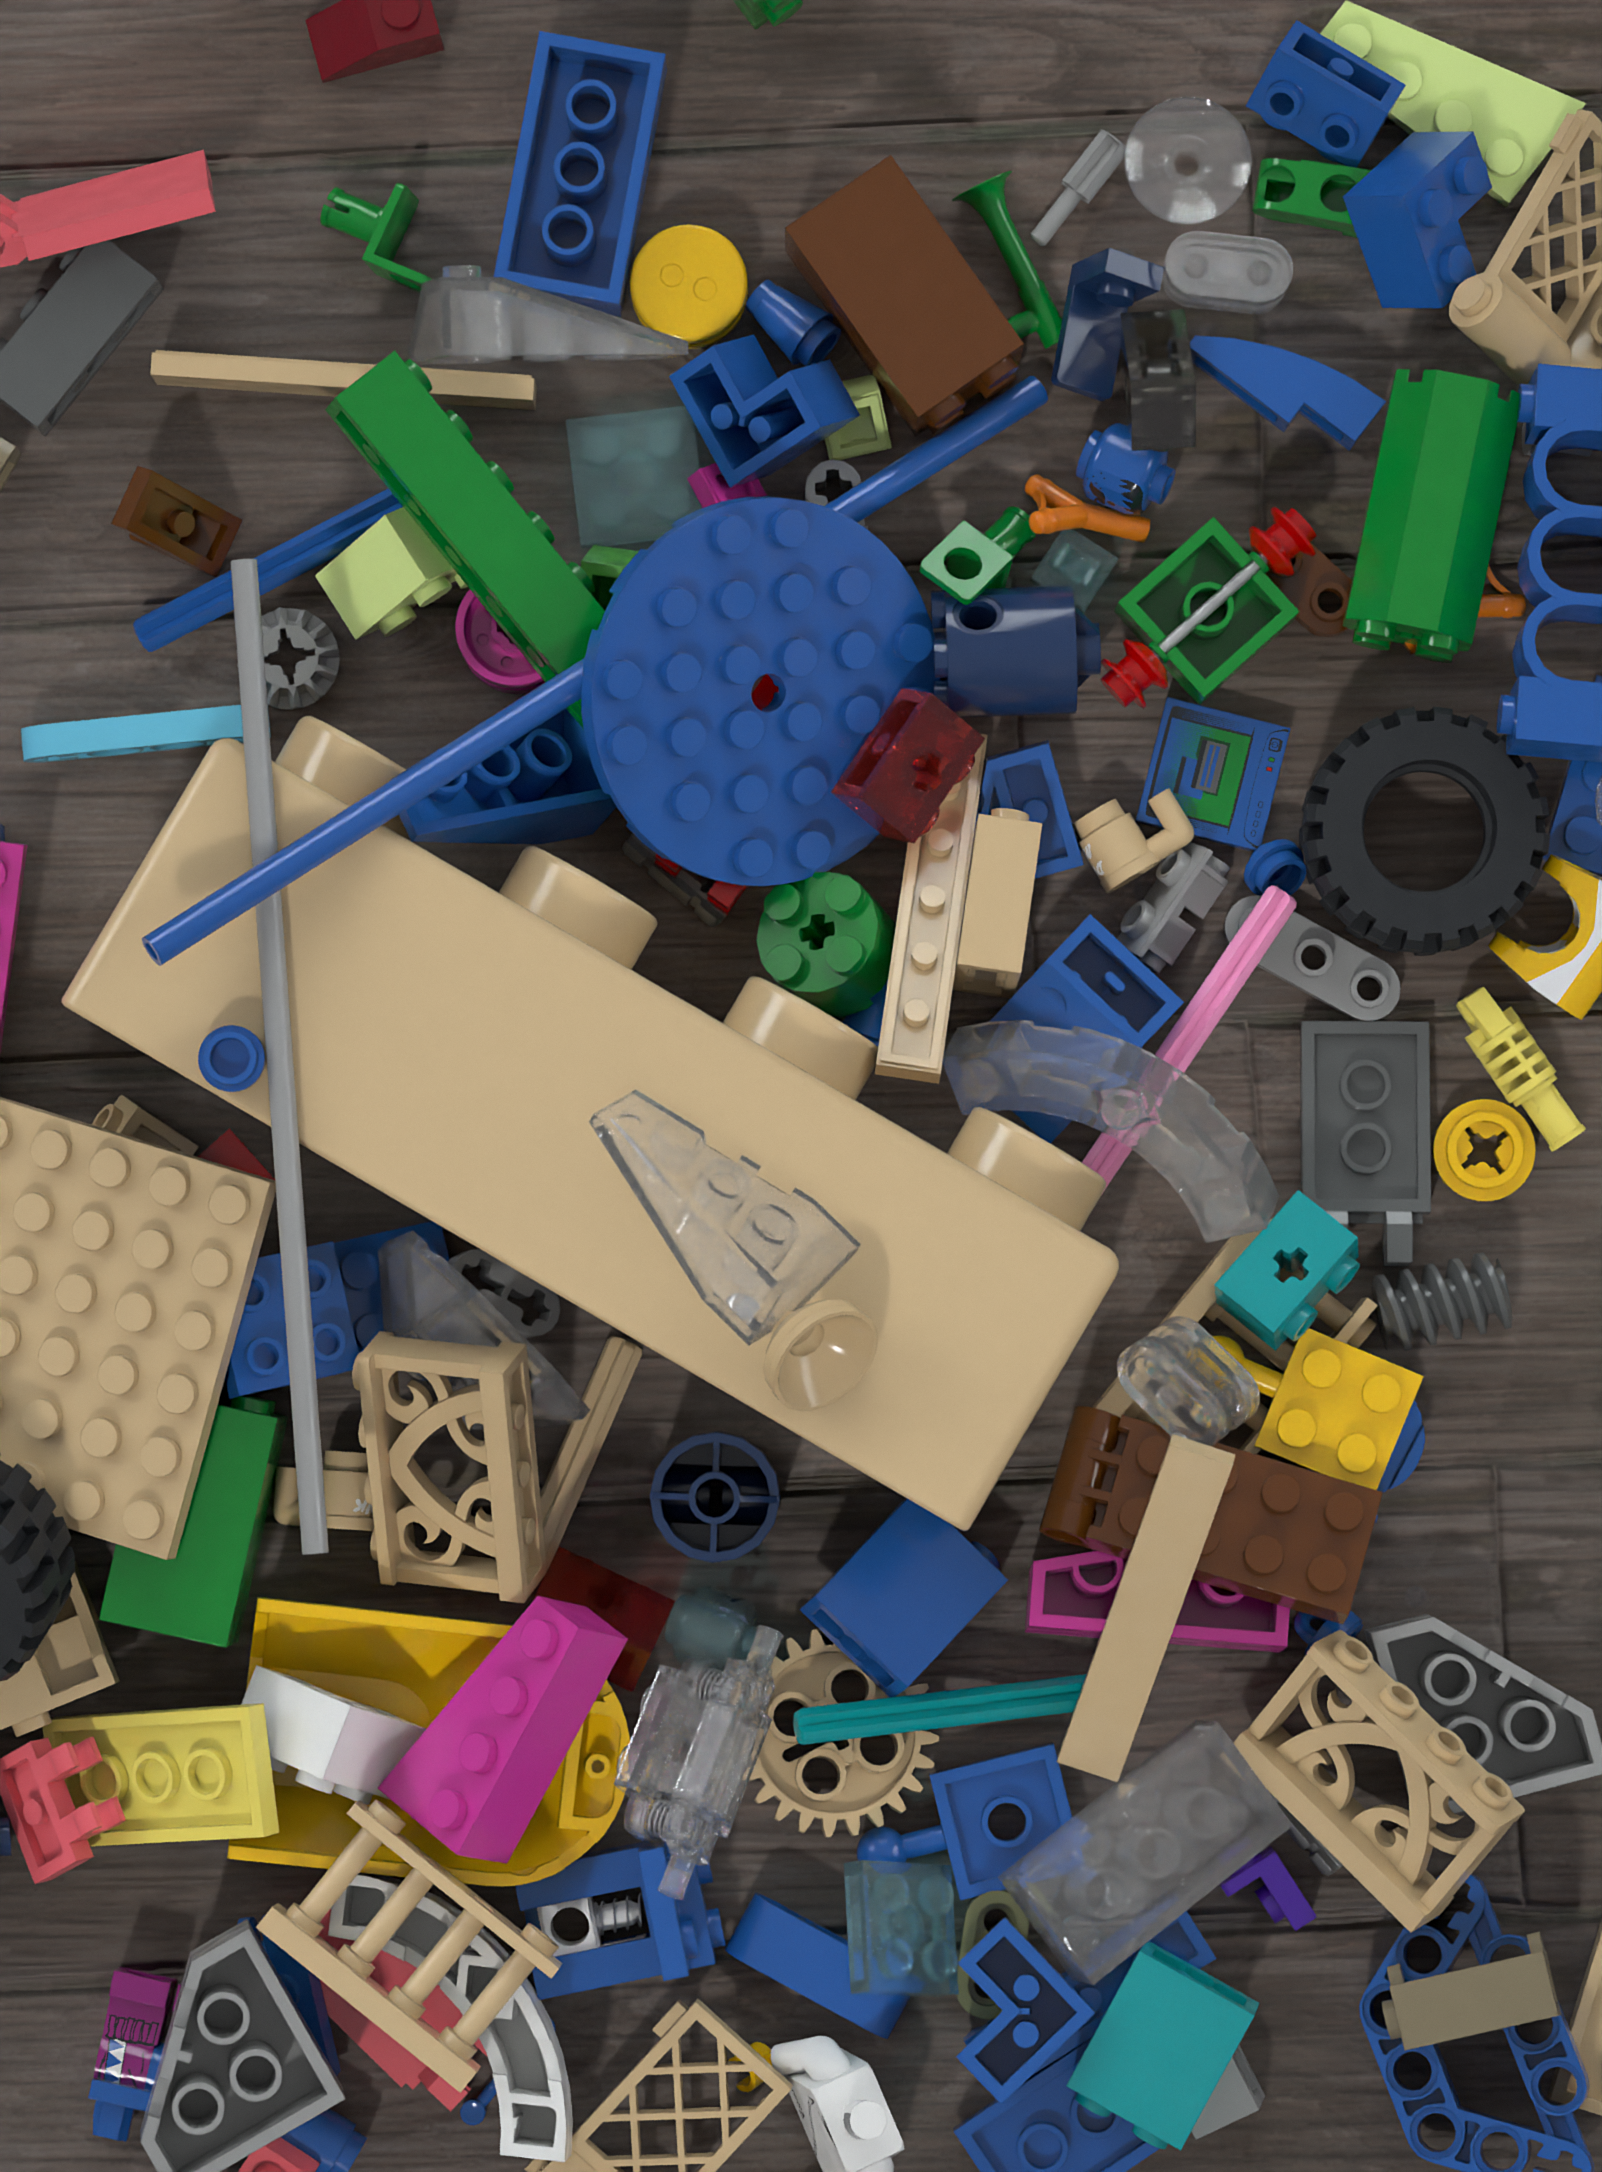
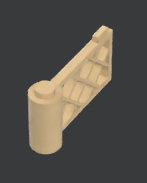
M1578 109L1575 115L1567 113L1549 144L1554 150L1553 154L1484 273L1477 274L1461 282L1456 288L1449 305V316L1453 324L1518 386L1529 383L1538 364L1570 366L1571 350L1566 342L1602 281V122L1591 111ZM1589 137L1593 141L1594 168L1580 172L1579 152ZM1595 181L1596 212L1581 216L1580 186ZM1562 191L1563 222L1549 226L1548 206L1554 195ZM1596 226L1597 245L1591 256L1583 260L1582 230ZM1564 235L1565 266L1550 270L1549 240ZM1531 245L1532 276L1520 279L1512 271V268L1524 247ZM1565 279L1566 299L1556 315L1552 311L1551 283Z
M698 1998L689 2008L681 2000H678L652 2029L660 2037L659 2041L572 2134L571 2156L565 2162L531 2159L524 2170L527 2172H625L620 2168L621 2166H633V2172H642V2166L678 2165V2172H688L687 2164H703L696 2172H716L790 2092L793 2085ZM696 2020L717 2038L718 2062L682 2063L680 2037ZM672 2047L673 2063L657 2064ZM726 2047L741 2061H727ZM753 2071L772 2088L757 2106L730 2107L728 2072ZM719 2073L721 2107L684 2108L682 2074ZM673 2074L675 2108L639 2110L638 2083L646 2075ZM629 2094L630 2110H614ZM746 2117L731 2133L730 2118ZM721 2118L722 2144L715 2152L687 2153L685 2119ZM676 2119L677 2154L641 2155L640 2121ZM630 2121L632 2155L607 2156L589 2137L602 2122Z

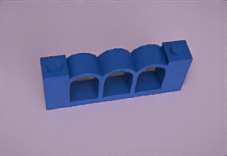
M1538 364L1529 383L1519 385L1518 393L1520 394L1517 422L1526 423L1525 444L1537 445L1527 462L1522 482L1525 501L1540 522L1533 529L1523 546L1517 566L1520 588L1535 609L1526 619L1516 637L1512 659L1517 680L1509 695L1501 694L1497 711V733L1507 734L1506 754L1602 763V683L1569 680L1556 676L1544 667L1537 655L1535 645L1537 630L1550 623L1566 621L1602 625V594L1574 592L1561 588L1548 577L1542 567L1540 555L1541 545L1555 536L1579 535L1602 538V506L1581 505L1564 499L1554 491L1548 481L1545 466L1547 457L1560 450L1586 449L1602 451V369Z

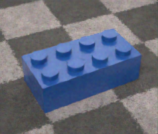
M539 31L493 277V284L497 295L617 317L622 316L667 74L666 54Z

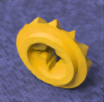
M1490 1099L1473 1100L1451 1110L1443 1119L1435 1132L1432 1159L1443 1183L1454 1192L1466 1199L1494 1201L1512 1194L1526 1181L1534 1165L1535 1141L1528 1123L1514 1108L1505 1103ZM1466 1128L1483 1140L1492 1136L1496 1137L1502 1132L1505 1133L1506 1136L1499 1141L1500 1145L1493 1152L1498 1160L1496 1164L1502 1170L1500 1174L1494 1167L1490 1168L1485 1162L1477 1163L1474 1166L1471 1164L1465 1169L1462 1167L1461 1164L1468 1160L1467 1156L1473 1150L1472 1144L1469 1142L1470 1137L1465 1132Z

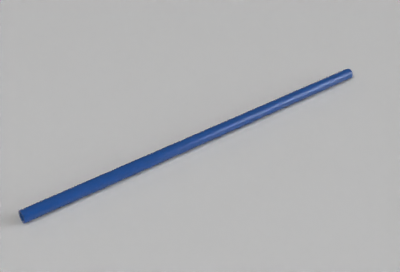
M1027 377L831 501L825 507L844 514L857 523L1046 404L1048 402V395L1044 386L1036 377ZM585 658L142 937L143 945L151 959L157 965H163L580 700Z

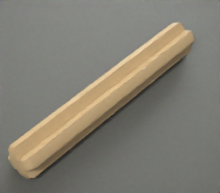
M611 1336L607 1339L540 1493L547 1572L642 1356V1349L639 1346L620 1337Z

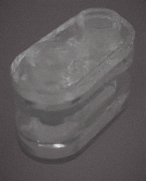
M1190 231L1177 237L1170 245L1163 263L1162 285L1167 295L1173 301L1183 306L1261 314L1272 310L1282 301L1292 280L1293 264L1287 250L1278 242L1268 238Z
M1174 1316L1153 1329L1148 1336L1139 1339L1126 1348L1118 1358L1117 1374L1122 1387L1170 1436L1174 1434L1213 1446L1224 1438L1230 1430L1240 1426L1258 1410L1260 1394L1252 1375L1200 1324L1188 1317Z

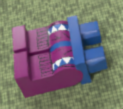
M122 1966L113 1971L109 1991L110 1999L98 2050L94 2078L92 2079L88 2096L89 2099L96 2100L93 2113V2135L126 2142L129 2139L135 2109L146 2111L165 2044L162 2043L176 1979ZM181 1984L178 1985V1989H177V1993H176V1997H175V2001H174V2005H173V2010H172L173 2012H174V2008H175V2004H176V2001H177V1997H178V1994H179V1990H180Z

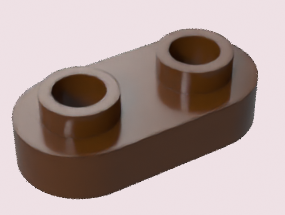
M1311 543L1316 555L1311 557L1299 552L1294 556V575H1282L1274 573L1270 569L1266 575L1299 610L1295 620L1306 630L1321 637L1337 636L1349 629L1342 625L1352 580ZM1327 591L1335 593L1341 602L1340 610L1335 613L1322 611L1318 605V596L1321 593Z

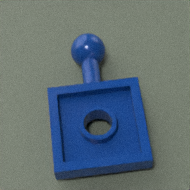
M1054 1743L929 1773L941 1824L903 1835L892 1828L883 1826L868 1830L860 1838L857 1845V1859L861 1868L873 1877L888 1878L897 1874L904 1867L908 1858H915L948 1849L960 1901L980 1896L989 1891H1001L1085 1870L1060 1766L1057 1762L1058 1758ZM1002 1803L1015 1804L1025 1814L1026 1821L1023 1831L1012 1839H1000L993 1835L988 1827L989 1814L997 1805Z

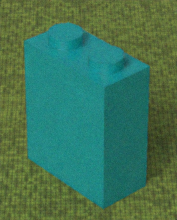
M1145 1940L1066 2086L1077 2092L1075 2096L1076 2101L1091 2112L1103 2117H1109L1110 2113L1113 2112L1134 2124L1132 2132L1146 2143L1160 2149H1166L1168 2144L1181 2151L1253 2020L1260 2003L1152 1942Z

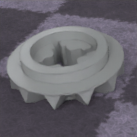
M279 607L261 616L264 660L270 659L271 655L280 653V642H283L281 633L286 632L287 638L291 640L295 650H305L306 653L315 652V655L306 656V660L296 663V673L293 674L295 684L290 685L289 678L285 675L280 665L265 663L267 705L278 709L291 710L315 703L328 692L338 673L340 656L338 644L333 633L321 619L307 610Z

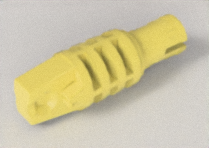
M1485 987L1476 989L1460 1000L1456 1007L1472 1031L1471 1034L1465 1037V1040L1477 1058H1479L1488 1074H1490L1496 1086L1501 1090L1509 1104L1513 1103L1515 1107L1520 1104L1549 1144L1548 1147L1551 1152L1586 1130L1585 1126L1578 1121L1554 1086L1553 1082L1557 1080L1554 1074L1556 1070L1549 1063L1545 1054L1538 1047L1536 1041L1527 1031L1513 1008L1510 1006L1502 1011Z

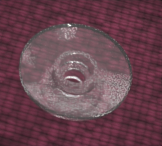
M1197 97L1170 99L1147 111L1131 131L1124 156L1126 178L1137 200L1157 217L1178 224L1203 223L1229 210L1242 195L1249 180L1252 164L1250 144L1238 120L1222 106ZM1190 155L1195 158L1198 163L1197 172L1189 176L1180 174L1174 165L1175 160L1179 156Z

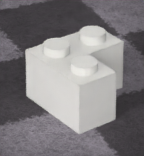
M256 1665L241 1705L264 1703L272 1770L284 1773L288 1764L299 1769L295 1781L328 1794L334 1791L358 1802L360 1800L367 1805L370 1804L373 1794L388 1798L377 1789L378 1786L426 1730L421 1726L379 1708L340 1697L296 1677Z

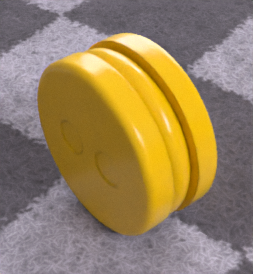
M678 225L657 233L638 252L631 269L630 292L635 313L643 327L653 337L673 347L697 349L720 341L736 327L744 313L748 299L747 272L740 253L725 236L704 226Z

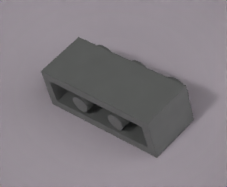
M110 240L69 250L59 266L64 272L49 292L41 288L29 299L20 313V318L24 323L9 341L4 337L0 338V401L45 437L164 290L157 277Z

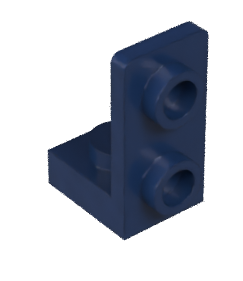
M1110 247L1072 264L1051 381L1055 386L1098 401H1104L1112 396L1128 307L1132 306L1134 302L1160 291L1164 272L1163 266Z

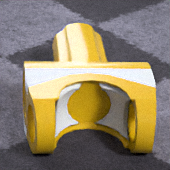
M1551 854L1541 869L1559 881V885L1569 894L1573 904V920L1568 931L1558 941L1548 945H1530L1521 940L1517 944L1507 936L1497 932L1488 944V947L1533 989L1568 1013L1582 1020L1602 992V877Z

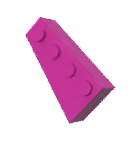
M1092 1551L1033 1561L1029 1568L1025 1632L1100 1638L1127 1560L1103 1552ZM1192 1579L1168 1644L1280 1653L1288 1646L1290 1608Z
M537 1596L377 1789L456 1855L507 1864L628 1638L588 1607Z

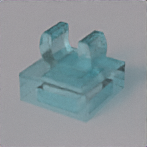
M1063 530L1053 542L1030 581L1039 587L1072 586L1075 607L1084 614L1119 558L1075 530Z

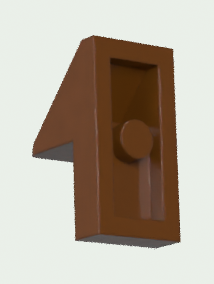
M137 466L111 524L129 533L131 540L203 573L217 577L242 523V519L162 475Z

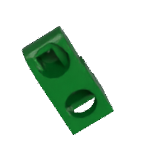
M1277 158L1262 159L1252 212L1274 221L1341 231L1344 236L1357 238L1343 196L1371 170L1302 159L1301 162Z

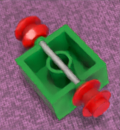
M1272 507L1270 511L1274 522L1273 525L1266 531L1251 526L1249 528L1250 546L1253 551L1249 555L1214 517L1211 518L1117 603L1114 612L1141 641L1125 639L1123 646L1126 656L1118 663L1107 659L1101 660L1107 673L1100 680L1122 706L1126 708L1134 701L1144 709L1147 705L1143 692L1152 684L1162 689L1168 688L1167 671L1194 701L1201 705L1295 620L1299 610L1266 575L1270 569L1274 573L1292 576L1294 575V569L1291 559L1299 552L1311 557L1316 555L1310 542L1317 535L1310 524L1295 509L1290 508L1284 514L1278 508Z

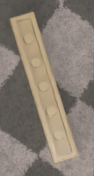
M156 350L155 353L152 352L150 375L157 385L336 397L375 365ZM421 368L431 382L432 390L429 394L437 404L536 410L537 386L532 375Z
M936 727L925 765L921 770V774L917 776L875 1067L876 1075L937 1084L940 1081L988 736L986 734Z
M1172 1434L1057 1759L1058 1763L1115 1782L1119 1781L1232 1470L1235 1454Z

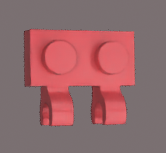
M94 1736L72 1746L71 1742H67L52 1749L48 1737L30 1741L0 1758V1795L34 1884L53 1880L93 1858L94 1855L87 1839L126 1821L117 1796L99 1805L91 1802L75 1809L68 1791L65 1778L85 1771L103 1761Z

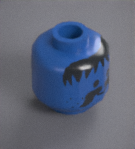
M1114 423L1104 430L1103 433L1095 430L1090 435L1080 455L1076 476L1083 479V490L1089 499L1124 514L1137 516L1143 513L1151 502L1161 505L1165 501L1172 487L1176 470L1167 466L1168 447L1165 442L1124 424Z

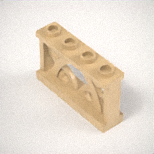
M379 1331L367 1347L356 1356L352 1379L354 1388L360 1391L362 1416L359 1423L358 1436L360 1445L366 1448L368 1473L365 1480L364 1493L366 1502L372 1505L374 1529L371 1536L370 1551L373 1560L378 1561L380 1583L394 1586L396 1582L498 1593L500 1601L525 1603L547 1573L527 1344L502 1341L498 1347L394 1337L393 1332ZM398 1371L416 1372L423 1375L431 1383L438 1399L433 1402L429 1391L422 1384L414 1380L407 1384L413 1393V1400L407 1401L400 1397ZM447 1376L479 1379V1384L453 1391ZM464 1415H465L466 1425H465V1423H464V1421H463V1419H462V1416H464ZM403 1423L408 1424L405 1429H403ZM475 1423L483 1425L485 1441L476 1439L469 1432ZM445 1424L451 1437L460 1449L474 1460L487 1465L488 1476L472 1483L463 1493L457 1505L431 1482L414 1459V1455L422 1442ZM477 1498L489 1500L491 1502L492 1516L486 1514L482 1506L477 1511L476 1517L471 1515L474 1501ZM413 1522L421 1524L427 1531V1539L423 1544L433 1542L442 1530L450 1534L452 1537L448 1550L444 1553L419 1550L415 1546ZM466 1544L496 1559L461 1554Z
M1338 1630L1320 1639L1310 1647L1307 1655L1251 1726L1242 1732L1228 1749L1410 1933L1433 1920L1444 1911L1454 1899L1453 1895L1511 1825L1525 1812L1523 1806L1513 1797L1509 1786L1501 1778L1488 1773L1466 1751L1463 1741L1454 1732L1441 1727L1419 1705V1700L1412 1690L1404 1684L1394 1681L1373 1660L1372 1653L1365 1644L1354 1637L1348 1636L1342 1630ZM1324 1675H1327L1352 1700L1351 1705H1345L1339 1700L1336 1689L1330 1692L1327 1708L1331 1718L1334 1720L1328 1722L1322 1713L1317 1700V1685L1320 1678ZM1300 1703L1302 1711L1312 1728L1292 1737L1281 1725ZM1344 1744H1369L1398 1751L1407 1782L1409 1810L1388 1804L1365 1809L1352 1797L1355 1785V1772L1351 1757ZM1324 1748L1327 1749V1751L1329 1752L1330 1756L1327 1754L1326 1751L1323 1750ZM1333 1759L1337 1770V1780L1320 1763L1328 1766L1333 1763ZM1449 1797L1475 1821V1828L1471 1836L1456 1838L1436 1828L1437 1822L1451 1824L1464 1817L1451 1811L1448 1802ZM1382 1820L1397 1823L1406 1828L1408 1833L1397 1827L1393 1830L1395 1839L1381 1825ZM1433 1846L1443 1852L1457 1855L1437 1880L1426 1870Z

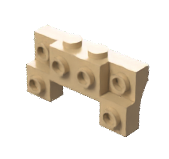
M76 1561L75 1572L70 1578L73 1587L68 1600L30 1661H25L18 1673L8 1680L0 1681V1730L12 1726L16 1737L52 1723L48 1713L49 1710L120 1682L97 1625L99 1619Z

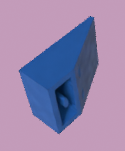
M1090 914L962 1050L956 1059L1033 1132L1051 1143L1184 1002Z

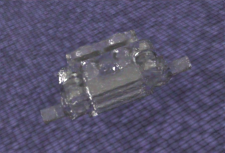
M759 1625L747 1658L733 1659L728 1657L724 1668L714 1659L695 1657L688 1658L680 1669L660 1665L653 1684L643 1694L640 1704L641 1715L630 1743L624 1747L619 1756L614 1785L629 1797L624 1813V1828L634 1838L655 1847L661 1845L663 1841L667 1843L671 1857L657 1890L671 1898L684 1899V1893L695 1865H708L718 1836L728 1838L771 1725L772 1719L766 1714V1710L776 1686L770 1668L780 1641L784 1636L773 1628Z

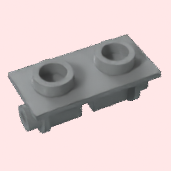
M1192 842L1160 862L1156 871L1157 880L1145 898L1136 902L1127 911L1121 922L1120 928L1122 932L1117 940L1133 955L1138 956L1139 960L1146 967L1158 974L1165 964L1172 967L1196 930L1179 918L1183 909L1186 908L1197 917L1204 919L1222 890L1228 884L1224 877L1230 867L1212 855L1213 851Z

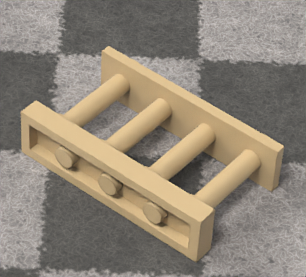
M1258 1208L1253 1209L1102 1394L1093 1408L1107 1411L1120 1418L1121 1415L1132 1418L1137 1417L1139 1420L1202 1438L1155 1400L1153 1396L1156 1391L1147 1385L1163 1365L1172 1372L1178 1368L1254 1430L1240 1447V1450L1258 1454L1261 1449L1255 1447L1254 1443L1269 1409L1236 1382L1224 1387H1214L1203 1382L1196 1374L1193 1366V1356L1195 1353L1193 1347L1196 1341L1188 1336V1334L1203 1315L1212 1322L1218 1318L1283 1372L1285 1371L1294 1347L1285 1340L1276 1351L1216 1303L1214 1284L1272 1220ZM1284 1268L1280 1270L1282 1283L1291 1276L1298 1278L1300 1281L1304 1279L1303 1272L1299 1268L1292 1273ZM1327 1292L1314 1307L1318 1311L1317 1317L1334 1330V1333L1330 1336L1331 1338L1357 1349L1376 1326V1323L1369 1318V1315L1378 1305L1368 1297L1361 1298L1350 1311Z
M359 1800L353 1804L346 1814L359 1823L362 1828L300 1905L293 1903L288 1910L280 1903L275 1904L256 1928L461 2093L481 2067L472 2059L473 2055L477 2052V2049L473 2046L474 2043L535 1967L550 1978L555 1975L563 1964L553 1956L559 1946L531 1923H528L523 1930H520L400 1833L406 1823L383 1803L375 1800L368 1807ZM383 1843L411 1865L413 1869L351 1946L344 1944L338 1951L318 1935L324 1928L320 1921ZM434 1884L462 1906L464 1910L402 1988L395 1985L389 1992L369 1976L375 1969L371 1962ZM485 1925L514 1948L515 1951L454 2028L446 2026L439 2033L421 2018V2015L426 2010L422 2003Z

